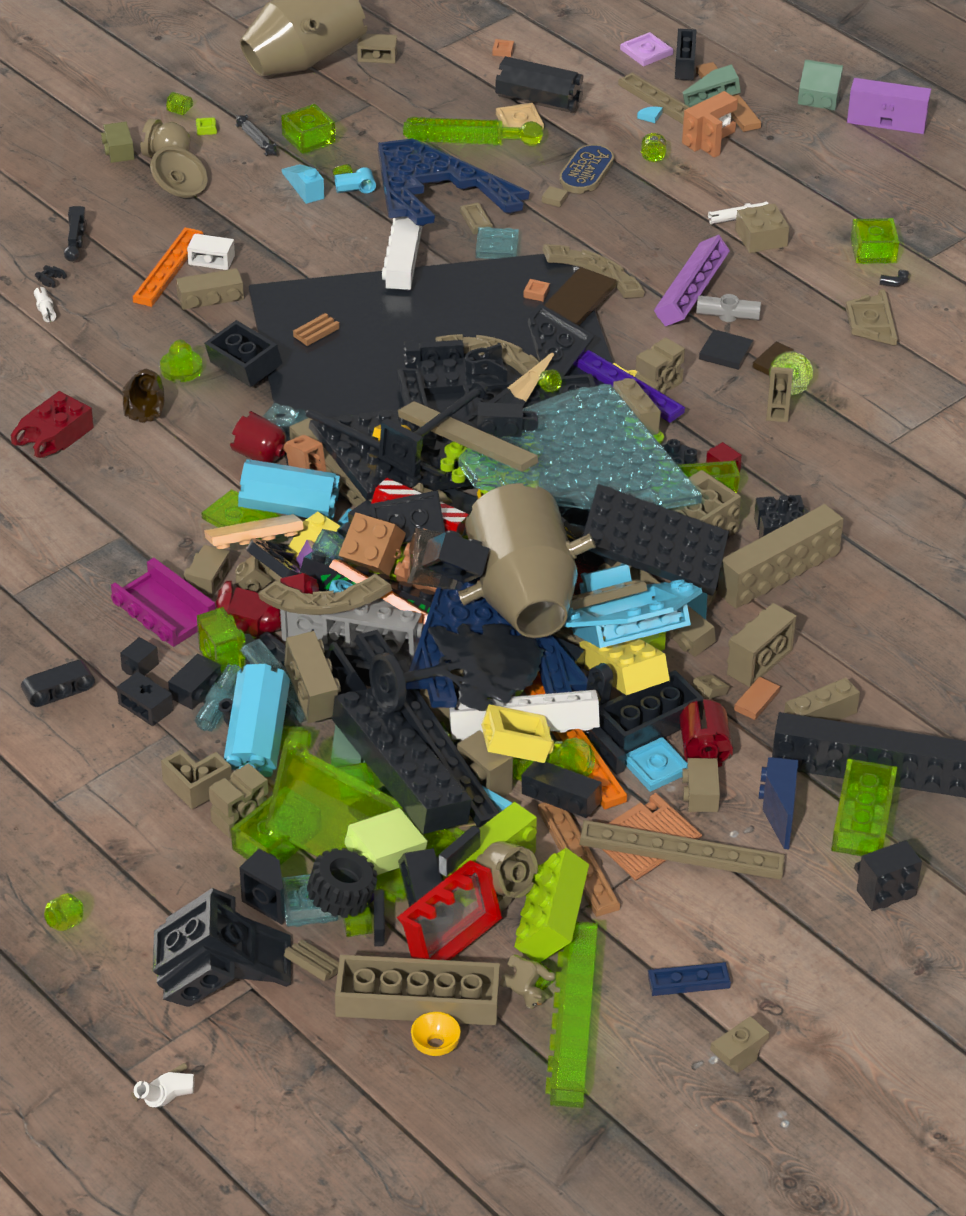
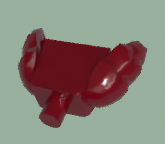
M232 580L225 581L222 588L218 591L216 609L220 618L227 622V628L230 630L232 637L242 639L245 634L259 637L263 632L268 631L271 633L281 629L280 609L262 601L257 592L236 587L233 594Z

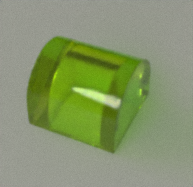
M171 92L166 102L167 111L184 115L193 106L191 97L176 92Z
M366 907L363 913L358 912L357 916L352 917L348 915V918H343L346 937L372 933L369 907Z

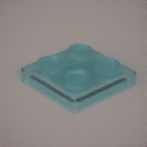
M478 227L476 258L497 259L516 257L519 229Z

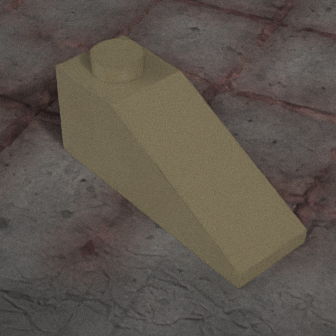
M771 367L766 421L788 422L793 368Z

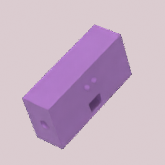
M854 78L850 91L847 123L924 134L931 89Z

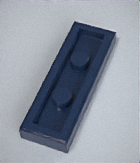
M726 962L648 970L647 975L652 996L729 989L731 986Z

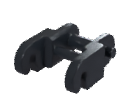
M45 265L43 267L44 271L35 273L36 279L42 282V285L51 286L52 288L56 286V283L51 277L67 278L66 272L55 266Z

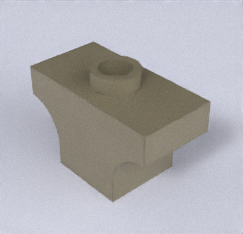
M750 1016L712 1042L710 1050L736 1073H739L757 1060L761 1046L769 1039V1032Z

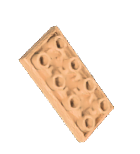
M291 514L204 530L205 538L212 545L216 546L217 549H224L230 547V543L249 544L251 538L272 540L275 539V535L283 533L284 536H294L298 534L299 530L304 528L302 520Z

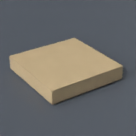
M533 103L496 108V116L506 135L544 130V123Z

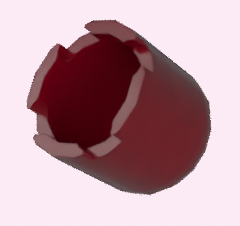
M252 411L249 412L248 417L242 416L236 423L232 432L235 435L234 443H230L233 451L252 460L274 463L285 454L286 434L280 426Z

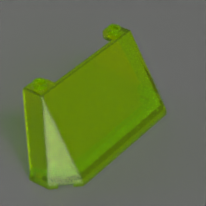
M286 737L265 825V830L269 831L267 834L269 837L278 842L284 839L318 857L326 850L331 852V849L334 848L342 850V848L347 849L345 838L350 824L398 808L404 812L419 830L396 799L317 758L306 749L301 753L296 749L298 743ZM457 827L454 832L443 829L423 834L419 830L427 840L426 849L434 848L435 855L438 857L441 852L465 833ZM400 868L377 875L375 888L384 891V898L395 903L396 900L402 902L407 897Z

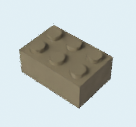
M772 603L767 609H763L752 622L749 621L738 634H734L728 644L730 648L727 659V675L748 687L758 677H763L793 650L796 615Z
M314 631L286 638L284 665L308 723L332 717L334 698L341 691L338 679L333 678L331 661L329 658L326 659L323 654V642L321 639H317Z

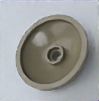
M170 146L159 149L153 155L150 163L151 173L158 185L166 192L178 197L191 198L199 195L206 187L208 180L206 169L201 161L189 151Z

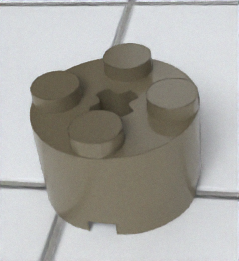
M499 841L487 847L483 854L479 855L476 859V863L491 869L496 894L521 898L534 885L532 879L534 874L538 872L537 859L534 853L525 847Z

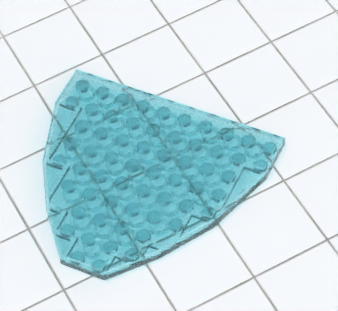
M601 384L589 388L581 387L523 408V411L537 413L538 428L534 431H522V437L495 436L538 455V463L523 472L469 448L458 459L459 467L474 488L491 491L504 485L523 483L524 487L535 488L539 486L547 490L555 498L557 504L562 506L590 509L598 484L633 495L644 501L655 503L666 509L698 504L702 500L701 493L611 384Z

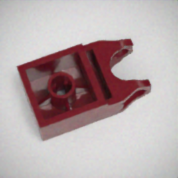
M58 391L21 418L11 433V443L15 446H21L34 442V456L37 458H43L56 453L60 449L65 450L94 428L92 408ZM22 430H24V432L21 434L20 438L17 440L18 434H19Z

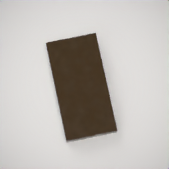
M580 267L544 306L579 326L616 287L617 280Z

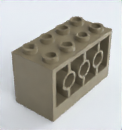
M703 470L651 501L658 506L677 511L680 514L729 531L728 537L734 535L739 528L741 496Z

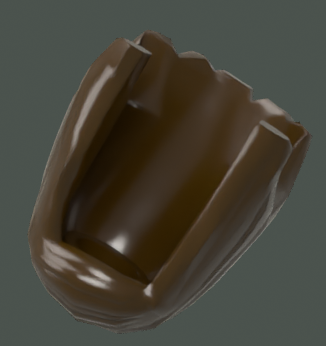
M149 369L136 372L122 390L124 416H128L129 419L134 421L138 419L142 423H145L147 420L153 421L154 417L161 415L164 406V386L162 380L156 372Z

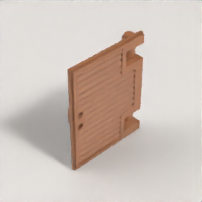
M657 793L651 795L649 802L645 805L640 802L608 823L697 840L702 837V834ZM602 849L635 881L666 861Z

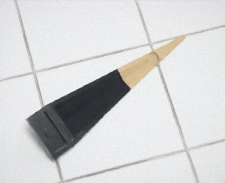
M550 353L521 378L488 401V403L523 404L524 406L554 353ZM477 410L465 417L461 422L477 429ZM495 436V437H497V438L503 440L505 436Z

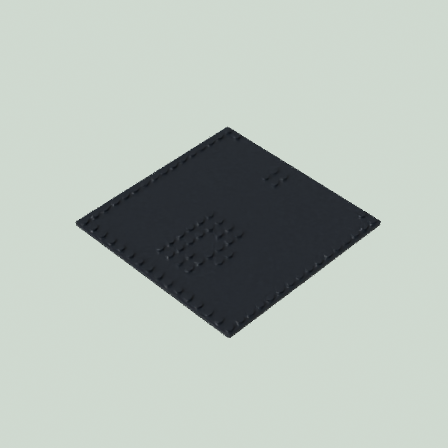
M544 254L415 267L411 290L386 288V280H382V271L249 285V294L257 331L277 344L283 363L273 372L269 373L267 377L278 426L284 430L286 442L290 440V426L308 419L305 415L308 409L332 418L341 415L348 416L403 408L404 403L397 378L398 368H406L404 363V341L434 342L436 337L463 334V337L475 338L476 335L501 339L519 346L523 352L533 355L538 360L528 325L529 316L540 303L545 305L579 269V266L549 263ZM530 279L550 283V290L544 302L523 298L524 289ZM593 310L579 325V327L594 335L593 341L585 351L590 350L613 364L595 310ZM325 313L328 314V318L332 317L334 322H339L338 330L309 346H306L293 336V330ZM503 362L508 372L507 381H517L522 377L516 369ZM574 365L566 376L588 373ZM546 375L540 378H550V376ZM593 377L614 450L632 445L638 446L637 441L622 438L624 431L629 428L626 421L612 405L613 388ZM464 393L426 395V399L431 409L441 413L463 397ZM467 405L453 414L451 418L461 422L469 415ZM285 452L286 464H287V466H289V465H288V459H287V453ZM540 471V472H537V473H529V474H531V475H536V474H540V473H543V472H546V471ZM339 492L338 499L346 498L342 493Z

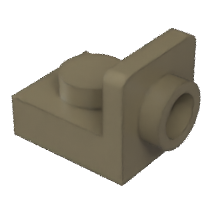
M712 674L695 677L692 683V687L704 699L726 695L730 687Z

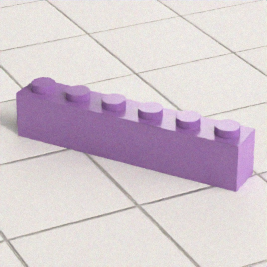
M720 235L699 243L655 307L654 312L665 327L685 319L697 301L698 296L701 295L730 252Z

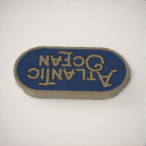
M597 144L578 148L560 173L559 182L563 185L562 188L575 194H582L587 190L589 192L595 190L614 163L613 152L609 148Z

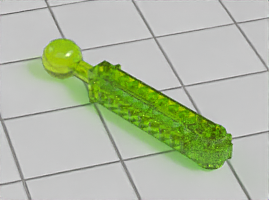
M410 117L404 122L403 135L407 139L413 138L422 142L501 145L502 138L520 139L525 145L534 146L541 142L544 135L542 127L533 121L525 122L520 128L502 127V120Z

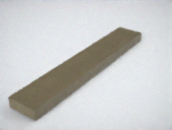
M634 73L619 79V86L653 107H662L663 113L683 124L684 110L690 108L689 106Z

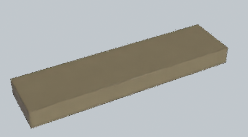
M635 579L574 595L570 608L576 610L647 591L646 582Z

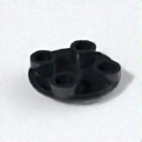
M670 439L667 441V444L661 445L654 450L653 459L656 464H666L671 470H686L696 464L698 451L680 444V441L677 439Z

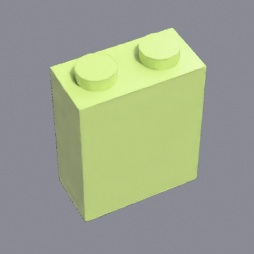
M398 808L350 824L345 838V845L349 851L353 852L354 850L358 852V855H364L368 858L367 862H372L374 865L373 869L377 871V875L400 868L398 861L404 853L425 850L427 840L404 812Z

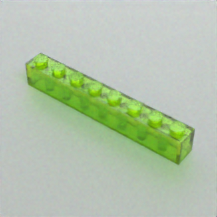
M576 921L572 942L564 947V951H558L557 967H562V972H556L555 987L560 988V992H554L553 1008H558V1013L552 1014L551 1029H556V1034L550 1035L549 1050L554 1051V1056H548L547 1072H552V1078L546 1077L545 1094H551L550 1105L583 1108L598 923Z

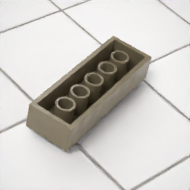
M823 504L724 557L719 572L717 594L737 609L760 595L766 594L771 589L784 584L795 576L801 575L806 570L819 565L828 558L836 556L840 551L844 518L826 504Z
M340 955L335 991L336 1017L415 1021L421 1015L429 1012H443L452 1016L459 1024L496 1025L500 963Z

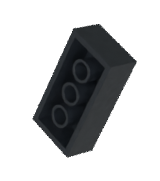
M676 670L668 673L669 681L629 695L623 694L599 706L600 727L604 732L609 733L618 747L623 748L625 754L681 730L680 714L690 702L697 700L701 720L703 719L704 698Z

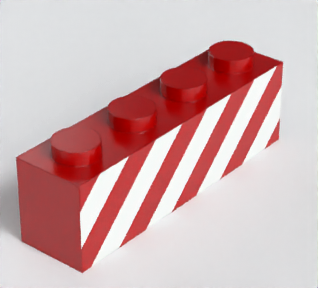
M386 478L375 488L371 504L421 493ZM440 502L445 531H455L462 535L466 524V517L469 514Z

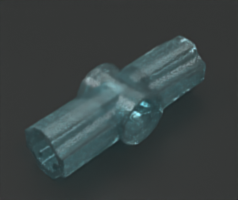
M228 664L217 683H214L206 695L205 703L194 720L197 727L203 731L212 732L220 720L222 712L218 709L220 707L219 702L225 698L233 701L237 673L239 670L243 672V669L239 666Z

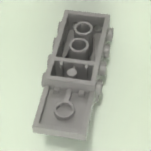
M382 598L352 610L324 615L297 614L280 609L282 641L286 642L288 637L314 631L317 639H321L323 644L336 642L338 646L360 650L354 641L357 634L378 630L397 660L406 659L409 668L411 667L425 625L422 623L421 613L400 610Z

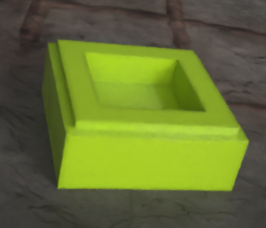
M214 117L196 119L197 135L217 134Z

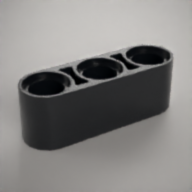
M75 660L25 678L21 683V689L31 706L41 707L89 690L93 687L95 678L83 660Z

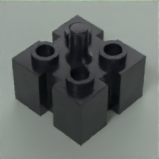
M781 495L779 500H776L774 497L756 498L754 520L756 528L759 530V539L806 514L803 513L804 505L801 495Z

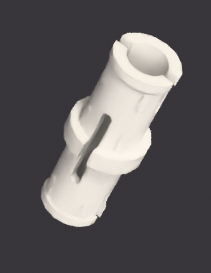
M40 287L42 293L36 288L34 296L37 300V308L42 313L43 320L50 322L48 318L50 316L51 321H54L56 313L53 309L52 299L48 297L47 290L44 287Z

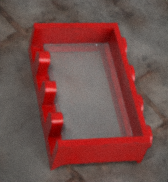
M469 860L397 916V919L404 927L411 959L451 960L502 919L491 869Z

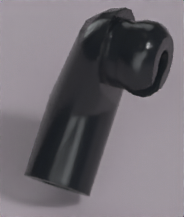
M900 269L898 276L895 277L881 275L879 285L890 287L903 285L909 280V271Z

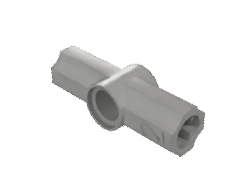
M725 294L721 298L698 296L696 313L719 316L725 322H732L737 318L759 320L761 302L739 300L733 294Z

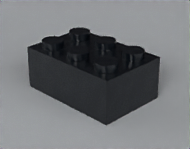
M235 320L204 343L212 364L249 387L258 383L283 364L276 343L238 320Z

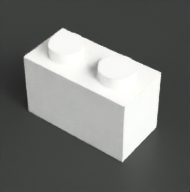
M194 234L187 247L188 265L228 270L235 257L234 239Z

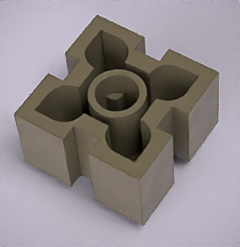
M665 337L655 343L651 350L647 349L637 356L636 370L638 372L635 378L662 394H665L667 388L672 390L683 382V368L680 365L684 363L685 348Z
M248 763L240 769H236L231 774L229 780L223 778L209 787V799L212 803L210 808L211 822L227 837L232 838L245 830L247 823L252 822L255 824L268 816L269 800L264 797L268 794V780Z

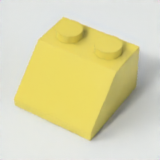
M319 512L303 521L304 529L298 531V534L293 537L289 545L296 552L293 559L296 560L306 540H311L335 559H340L341 557L338 554L343 543L338 537L337 529L341 526Z

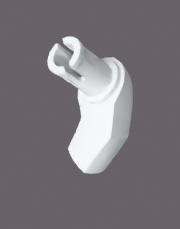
M168 1072L150 1084L145 1081H139L134 1087V1095L139 1099H144L150 1107L165 1106L177 1096L194 1093V1074Z

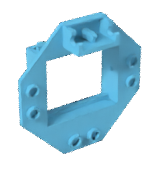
M622 563L620 566L588 574L582 573L583 583H580L581 594L632 581L629 565ZM675 580L670 583L646 584L647 591L576 610L569 608L567 620L563 626L567 628L572 627L574 635L599 648L689 626L691 623L687 603L702 594V588L693 585V583H687L684 580Z

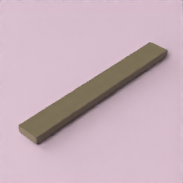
M415 401L398 410L400 418L420 427L440 413ZM451 417L431 431L521 472L538 463V455Z
M583 820L579 844L778 880L782 879L785 856L779 853Z

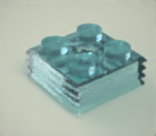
M310 874L282 877L285 920L288 927L328 923L338 920V915L334 917L329 912H322L320 907H316L313 904L314 900L309 899L307 885Z

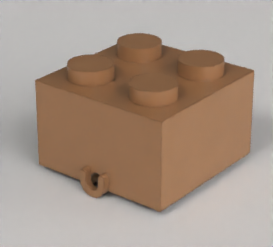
M355 512L338 556L351 565L363 566L371 571L389 576L395 560L401 556L400 547L406 533L395 524Z

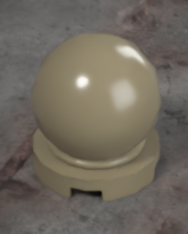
M156 118L147 120L142 131L146 133L145 140L140 143L143 156L152 158L159 149L170 146L189 151L191 139L183 126L175 122L163 124L160 119Z

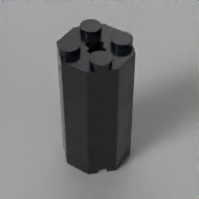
M507 56L504 57L499 65V70H502V72L496 76L495 93L499 97L533 103L534 105L570 113L575 111L577 102L582 100L583 91L580 89L583 82V74Z

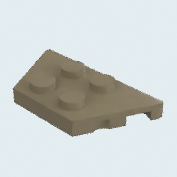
M885 289L879 290L878 295L870 297L867 294L859 299L846 302V312L852 335L890 345H897V335Z

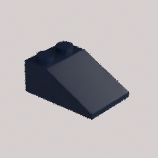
M768 757L767 767H762L760 782H765V784H760L759 799H763L762 810L782 847L789 850L798 760Z

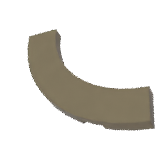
M543 245L542 251L547 262L575 265L616 279V288L624 298L644 297L645 291L635 277L625 273L624 268L614 261L584 249L581 252L569 249L570 246Z
M463 334L436 337V341L463 340L464 354L477 348H487L501 343L503 362L512 366L522 376L539 363L533 355L526 354L519 346L501 339L476 335V338L463 337Z
M374 574L360 583L349 586L346 590L334 593V590L313 592V594L301 593L300 590L288 587L276 580L260 591L258 595L262 601L277 609L297 614L324 615L361 607L381 598L392 591L391 584L377 574Z

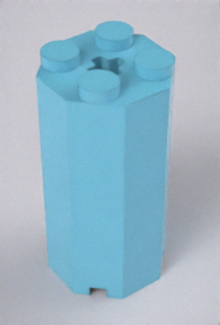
M246 459L241 475L238 507L286 515L294 514L295 516L309 518L316 512H319L330 520H334L335 502L338 501L340 476H337L336 473Z
M247 664L244 666L243 672L241 670L238 671L224 759L231 765V770L240 769L249 763L264 777H271L273 770L277 768L290 678L284 670L278 668L277 672L271 671V666L267 664Z

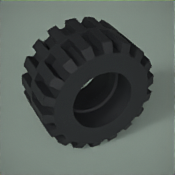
M334 848L331 849V852L326 850L314 862L307 885L309 899L314 900L313 904L316 907H320L322 912L331 913V916L337 917V915H340L342 918H348V915L352 917L357 916L358 912L363 913L370 904L377 883V871L373 869L374 865L372 862H367L368 858L364 855H358V852L354 850L353 852L342 848V850Z

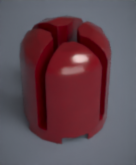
M703 699L707 728L702 729L697 700L690 702L683 709L679 719L684 757L686 761L688 758L717 759L718 767L723 766L722 762L730 754L731 756L733 755V744L727 712L720 703L712 699ZM706 747H711V751H706Z

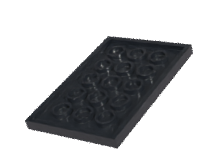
M598 484L582 537L589 533L591 534L596 548L588 550L590 552L670 581L684 580L687 583H693V585L702 588L703 593L713 596L729 531L702 522L699 519L680 514L677 511L658 506L655 503L644 501L633 495L622 493L611 487Z

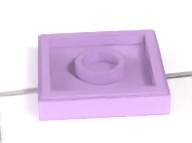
M650 32L620 45V50L642 66L673 55V48Z

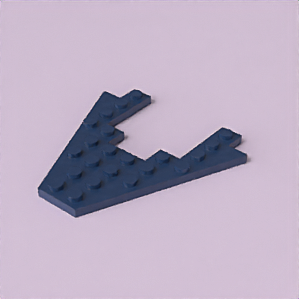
M411 138L378 143L377 150L389 218L407 216L418 226L434 223L435 215L415 197V194L424 193L423 184L428 182L439 183L443 180H450L459 189L476 186L503 212L509 214L514 213V211H522L523 202L521 200L529 199L530 192L416 139Z
M441 575L409 671L439 664V659L444 656L435 643L433 636L429 634V627H436L437 625L447 627V631L459 634L457 628L464 623L470 626V631L482 635V626L484 624L502 623L512 626L489 605L484 597L472 601L465 606L463 605L458 591L477 584L479 577L466 583H461ZM512 626L510 635L520 636L521 634ZM552 635L535 638L538 646L545 649L539 665L545 694L586 691L588 678ZM437 676L406 683V689H427L431 707L433 708L456 707L457 697L453 681L448 677Z

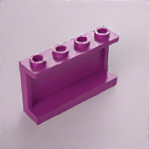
M155 558L147 561V573L126 586L121 587L116 582L111 584V599L116 606H120L132 618H136L146 629L153 631L162 641H166L172 647H175L216 621L215 602Z

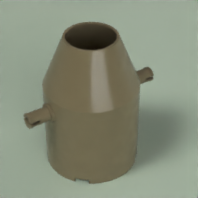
M271 0L264 5L240 39V47L249 65L260 76L303 71L366 34L367 25L364 26L362 20L366 17L358 0Z
M523 483L495 488L480 497L473 504V510L469 517H466L465 526L468 539L478 540L483 543L482 546L490 548L482 576L479 577L477 584L458 591L460 600L465 606L472 601L484 597L489 605L520 634L530 638L549 636L557 632L567 620L578 575L574 559L577 558L576 555L596 548L595 542L590 533L572 542L568 540L558 504L547 490L539 486L535 488L524 487Z

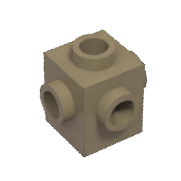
M251 556L237 566L235 571L236 585L239 588L258 593L272 581V576L268 573L270 568L254 556Z

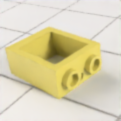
M488 705L481 724L487 751L545 763L547 755L552 753L554 747V740L551 739L550 727L547 725L545 716Z

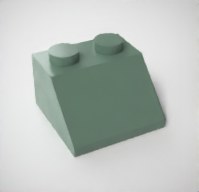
M805 59L799 87L798 104L836 110L840 99L843 65Z

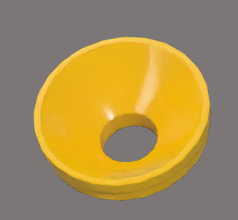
M429 1012L421 1015L414 1021L411 1028L412 1042L424 1054L431 1056L448 1054L459 1043L460 1026L449 1014ZM433 1038H438L443 1041V1044L439 1047H432L428 1042Z

